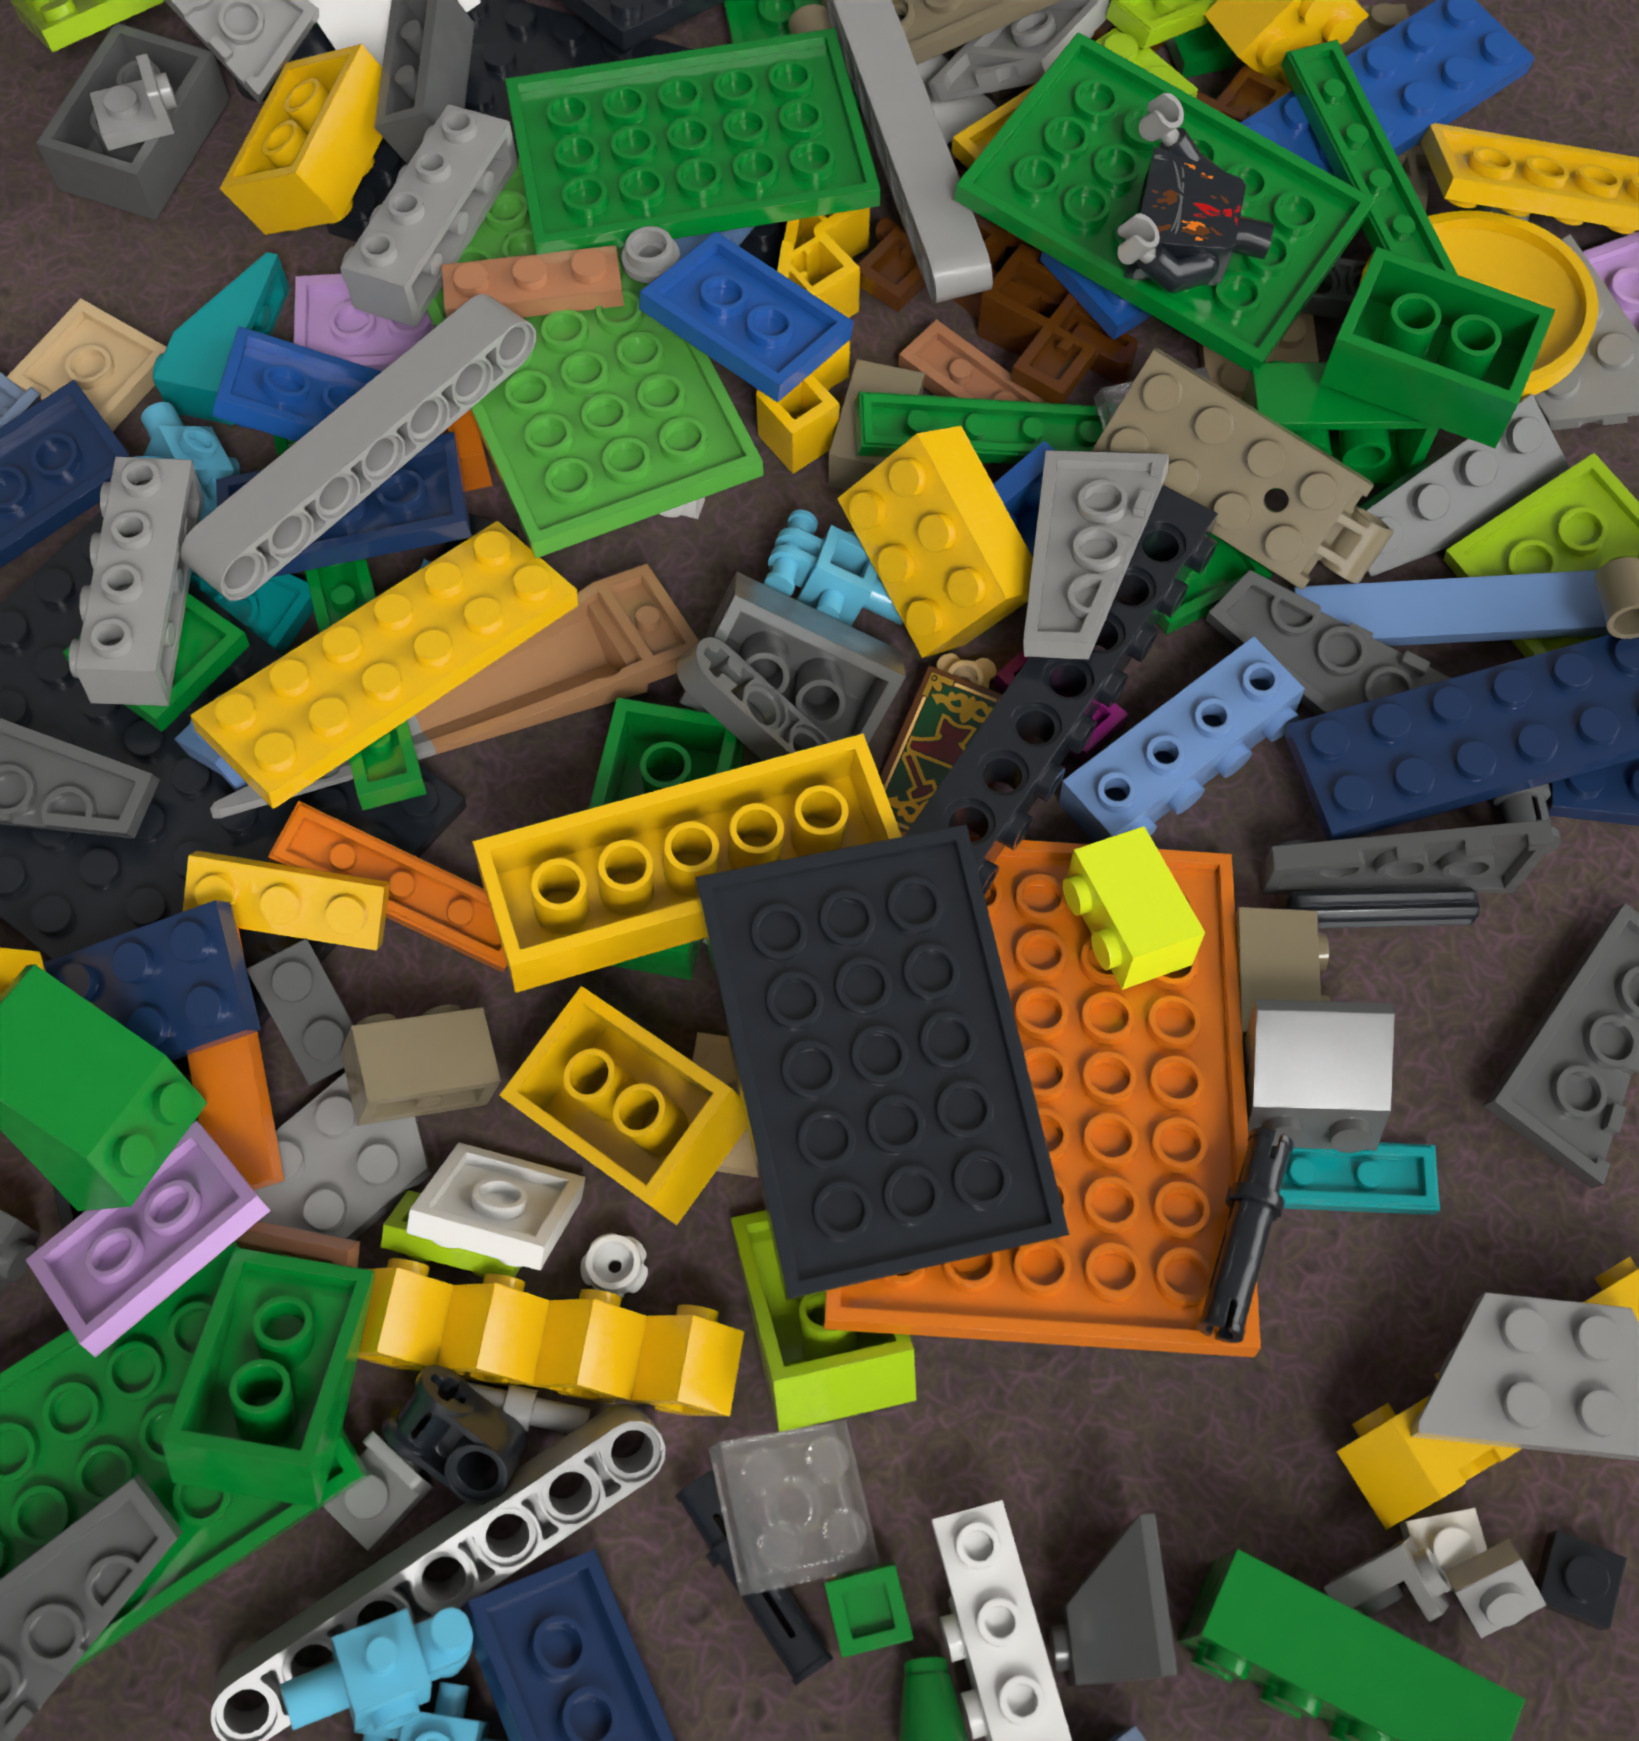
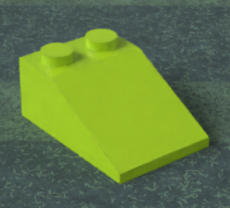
M766 1210L731 1218L732 1231L763 1371L779 1433L916 1401L915 1359L910 1335L824 1329L826 1291L785 1300Z

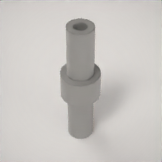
M467 1382L472 1389L501 1411L514 1417L522 1425L525 1432H528L529 1426H535L569 1434L589 1419L591 1409L538 1398V1390L510 1384L508 1391Z

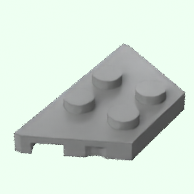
M1062 0L967 42L928 82L935 102H945L1037 83L1077 32L1090 39L1093 37L1094 32L1107 19L1105 16L1110 6L1109 0Z
M1570 234L1563 238L1562 241L1580 257L1593 278L1598 296L1597 322L1587 350L1578 365L1560 382L1533 396L1551 430L1579 428L1583 424L1591 422L1601 425L1627 423L1628 416L1639 415V333Z
M344 1073L276 1130L285 1181L255 1190L271 1210L259 1221L355 1241L400 1202L408 1190L412 1191L431 1175L425 1146L418 1127V1116L357 1126L347 1078Z
M1484 1293L1476 1299L1462 1326L1463 1333L1454 1349L1449 1351L1437 1375L1439 1379L1423 1410L1416 1415L1411 1425V1437L1639 1461V1322L1632 1308Z

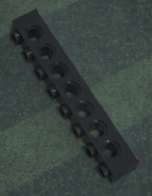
M1162 485L1095 645L1101 646L1106 650H1093L1089 659L1029 657L904 836L967 825L968 830L977 833L981 837L980 840L971 842L985 896L999 871V866L994 864L1005 846L1013 851L1018 847L1031 825L1033 817L1027 813L1037 798L1045 802L1051 798L1065 773V768L1060 766L1070 750L1076 754L1082 752L1096 728L1097 721L1092 719L1100 705L1112 707L1127 682L1128 674L1123 671L1132 658L1139 662L1144 660L1157 638L1159 629L1154 626L1161 615L1164 614L1171 618L1175 614L1188 591L1189 585L1184 583L1190 572L1193 570L1201 574L1210 562L1218 545V541L1210 538L1218 516L1217 512ZM1151 558H1158V559L1162 560V562H1161V561H1155V560H1153V559H1151ZM1119 601H1128L1135 606L1124 605ZM1054 690H1068L1076 696L1063 697L1055 693ZM1034 735L1044 740L1045 743L1030 744L1021 739V737ZM1003 782L1012 787L1013 791L1007 793L996 792L990 789L987 784Z

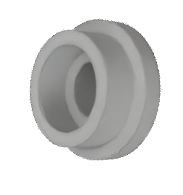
M654 226L639 228L628 236L622 250L623 269L632 279L642 283H651L680 260L679 247L669 233L662 228Z

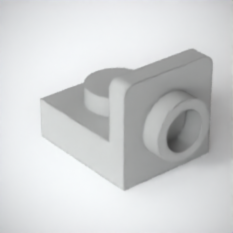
M147 53L136 56L142 80L90 93L100 133L108 151L175 134L168 109L178 107L173 89L166 72L155 74Z
M372 1430L362 1441L368 1448L360 1456L370 1476L323 1506L371 1553L381 1545L434 1487L419 1473L423 1468L399 1455L382 1436Z
M1408 1537L1334 1577L1324 1586V1589L1329 1597L1350 1608L1359 1605L1364 1615L1370 1616L1401 1599L1404 1594L1399 1588L1398 1583L1405 1581L1425 1617L1430 1622L1443 1615L1449 1607V1602L1444 1593L1451 1589V1585L1446 1573L1431 1550L1425 1548L1418 1551L1412 1539Z

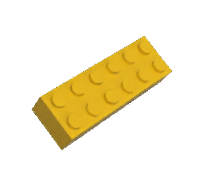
M859 734L473 841L479 873L515 993L706 938L694 885L695 878L698 876L899 838L902 835L864 734Z

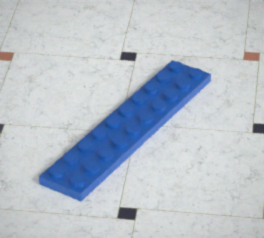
M1436 0L1346 57L1397 157L1420 143L1430 124L1448 125L1525 75L1535 59L1476 0ZM1293 90L1241 122L1244 126L1336 177ZM1042 251L1041 262L1113 340L1152 316Z

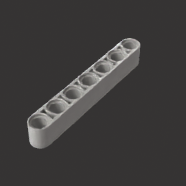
M827 0L831 27L836 30L849 78L931 301L936 304L992 289V269L984 240L972 210L953 200L956 184L960 178L892 0Z
M479 294L469 299L195 525L182 543L180 553L182 562L229 600L244 599L254 593L522 366L529 358L535 346L536 330L534 326L489 295Z
M617 1404L605 1409L518 1467L500 1497L483 1505L464 1503L230 1659L220 1669L214 1681L211 1724L215 1735L221 1741H267L289 1726L290 1721L280 1683L334 1663L332 1637L368 1624L358 1616L368 1603L375 1600H386L397 1607L395 1613L408 1609L413 1625L433 1618L439 1611L445 1608L459 1609L467 1601L479 1597L646 1484L660 1471L665 1460L666 1446L662 1435L652 1420L641 1408L631 1404ZM629 1430L644 1432L643 1444L634 1455L627 1458H618L611 1455L613 1443L620 1434ZM566 1472H578L584 1475V1482L580 1490L573 1496L555 1498L549 1495L552 1482L559 1475ZM503 1514H515L523 1519L519 1531L510 1538L496 1540L486 1534L489 1524L496 1517ZM439 1557H452L461 1563L458 1571L445 1581L434 1582L422 1575L425 1567L432 1560ZM310 1644H320L332 1652L331 1657L324 1664L317 1667H305L299 1665L293 1659L294 1655L301 1648ZM243 1689H254L261 1692L267 1698L260 1707L252 1711L234 1709L227 1702L234 1693Z

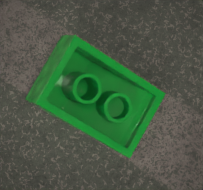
M27 965L0 995V1130L77 1211L131 1207L201 1113L207 1102L165 1054L37 965Z
M234 1247L161 1440L173 1483L319 1507L340 1441L374 1286V1271Z

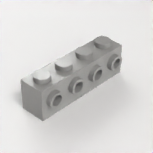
M448 104L436 123L426 130L423 142L409 164L401 168L396 183L382 205L374 209L370 222L359 240L344 255L340 268L354 309L409 326H418L429 305L443 286L441 265L458 262L463 251L467 248L485 219L486 214L490 211L498 195L516 170L518 159L509 121Z
M115 457L111 482H103L101 486L100 508L104 519L101 533H93L90 542V560L94 569L91 585H84L80 593V615L83 621L81 638L73 639L69 649L70 672L74 678L80 679L90 703L169 706L186 608V597L192 572L182 562L181 547L186 535L200 522L204 501L192 460Z

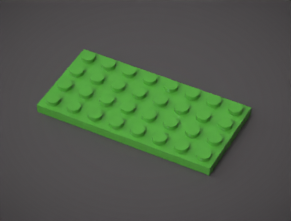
M519 158L516 170L498 195L494 205L486 214L485 219L457 263L536 254ZM624 247L617 248L624 306L603 308L600 305L596 306V309L575 311L569 309L554 311L549 315L522 317L530 322L536 330V342L532 353L522 366L470 409L535 559L764 476L762 459L708 355L639 310L640 291L650 283L638 282L626 274L621 259ZM443 286L426 311L433 329L447 318L444 308Z

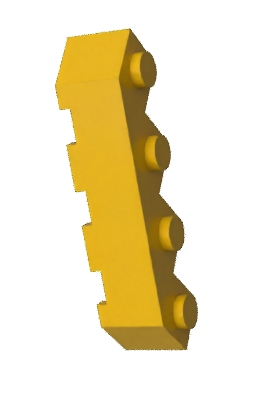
M870 208L787 221L777 271L846 317L850 318L859 312L860 267L852 258L869 248ZM850 340L778 403L757 389L758 436L792 474L830 451L839 421L840 403L828 390L849 377Z
M1628 1257L1595 1277L1594 1279L1602 1291L1582 1303L1632 1308L1639 1322V1268L1632 1258ZM1438 1373L1434 1374V1376L1438 1381L1439 1377L1437 1376ZM1429 1395L1397 1415L1390 1404L1386 1403L1353 1423L1352 1426L1359 1435V1438L1336 1452L1387 1530L1466 1484L1465 1481L1497 1462L1505 1460L1521 1450V1448L1411 1437V1425L1416 1415L1423 1410L1430 1397Z
M399 1258L389 1259L387 1268L366 1269L374 1271L375 1281L358 1359L413 1372H421L428 1365H440L456 1372L464 1380L509 1387L510 1384L517 1386L525 1384L554 1390L561 1396L615 1404V1400L644 1403L655 1406V1411L678 1415L730 1416L744 1331L718 1323L719 1312L713 1309L696 1305H678L676 1315L646 1316L621 1308V1296L594 1289H582L579 1299L547 1300L524 1292L525 1281L501 1274H485L481 1284L452 1285L428 1277L429 1266L420 1262Z

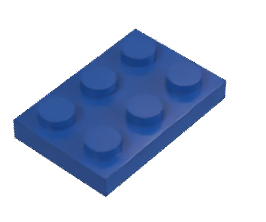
M718 232L709 236L640 291L639 310L777 403L846 344L852 336L854 321Z
M238 326L216 396L212 416L233 422L241 427L253 428L297 442L382 371Z

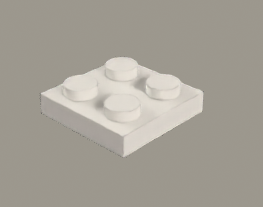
M458 1142L410 1208L407 1233L432 1240L442 1247L462 1248L494 1257L510 1266H526L541 1270L581 1202L586 1177Z

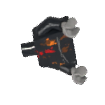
M1163 93L1150 101L1147 105L1149 114L1141 118L1139 133L1147 141L1154 142L1161 139L1159 148L1154 147L1142 186L1137 214L1117 228L1118 235L1126 240L1117 249L1119 260L1126 264L1124 278L1155 281L1166 292L1171 294L1203 285L1214 286L1222 282L1233 253L1265 259L1271 243L1274 223L1241 216L1246 184L1242 178L1223 171L1201 153L1186 130L1178 128L1183 123L1184 112L1180 101L1174 95Z

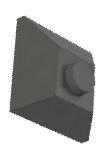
M1155 1513L1139 1515L1117 1532L1059 1609L1060 1624L1049 1625V1643L1053 1668L1055 1672L1066 1671L1068 1687L1152 1680L1177 1675Z

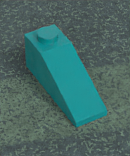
M266 252L177 328L173 332L165 352L159 354L153 367L154 384L158 388L164 402L172 404L178 414L229 425L235 424L212 416L216 396L238 326L269 336L273 333L290 291L278 254Z

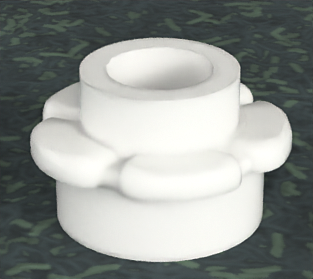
M615 1233L601 1235L591 1243L587 1255L582 1258V1278L587 1285H592L594 1290L614 1293L622 1298L625 1293H636L645 1284L648 1276V1268L644 1265L647 1255L642 1244L631 1236L624 1237ZM613 1261H618L622 1265L621 1270L617 1273L609 1271V1264Z

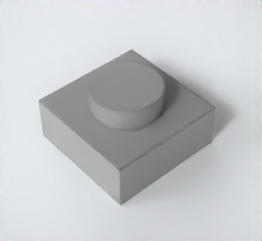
M1510 1539L1445 1571L1450 1585L1480 1638L1503 1627L1514 1625L1525 1616L1546 1606L1544 1599Z

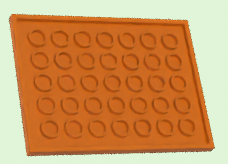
M900 831V833H901V835H902V837H903V836L906 834V832H901V831ZM969 836L971 842L981 839V837ZM1022 840L1014 851L1006 846L994 862V864L999 866V871L984 897L1069 1235L826 1291L824 1329L1239 1357L1256 1356L1261 1349L1257 1282L1242 1342L1227 1343L1216 1340L1219 1327L1214 1326L1212 1335L1209 1337L1201 1333L1196 1327L1198 1319L1202 1315L1230 1208L1225 1202L1229 1186L1232 1187L1233 1183L1238 1182L1248 1146L1232 854L1158 849L1204 929L1205 935L1191 966L1122 990L1111 969H1103L1097 961L1092 948V934L1082 915L1076 916L1071 912L1063 893V880L1067 876L1074 849L1089 844Z

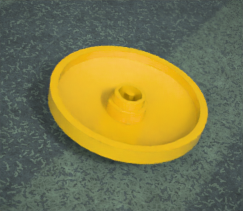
M1453 211L1428 216L1459 276L1555 309L1521 398L1527 394L1536 395L1543 392L1571 373L1587 350L1598 317L1597 290L1592 276L1580 257L1567 244L1549 231L1513 216L1487 211ZM1374 252L1369 257L1363 269L1360 283L1364 277V274L1368 268V265L1372 259Z

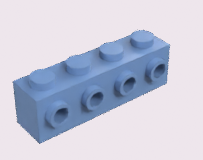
M1253 636L1062 781L1059 805L1093 843L1145 826L1151 836L1157 828L1155 824L1157 820L1170 810H1173L1176 814H1181L1190 808L1204 793L1205 788L1203 785L1220 773L1224 778H1227L1238 771L1252 755L1250 749L1266 737L1271 742L1281 738L1285 734L1287 724L1296 722L1299 719L1296 711L1305 688Z

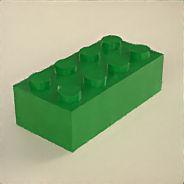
M617 698L589 809L740 768L744 754L743 743L710 713ZM701 939L610 966L692 981Z
M1239 1549L1211 1561L1177 1641L1194 1651L1190 1663L1205 1673L1227 1683H1232L1233 1678L1241 1681H1246L1247 1679L1262 1687L1258 1699L1278 1712L1300 1720L1303 1714L1312 1719L1319 1717L1330 1723L1331 1726L1327 1736L1333 1741H1511L1526 1700Z

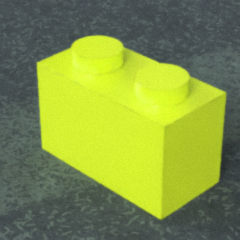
M1145 826L1074 849L1067 876L1063 880V893L1066 903L1074 915H1082L1092 934V948L1097 961L1103 969H1111L1122 990L1193 964L1205 931Z

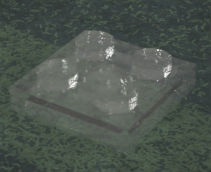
M846 1420L723 1441L709 1448L740 1596L842 1575L880 1564Z

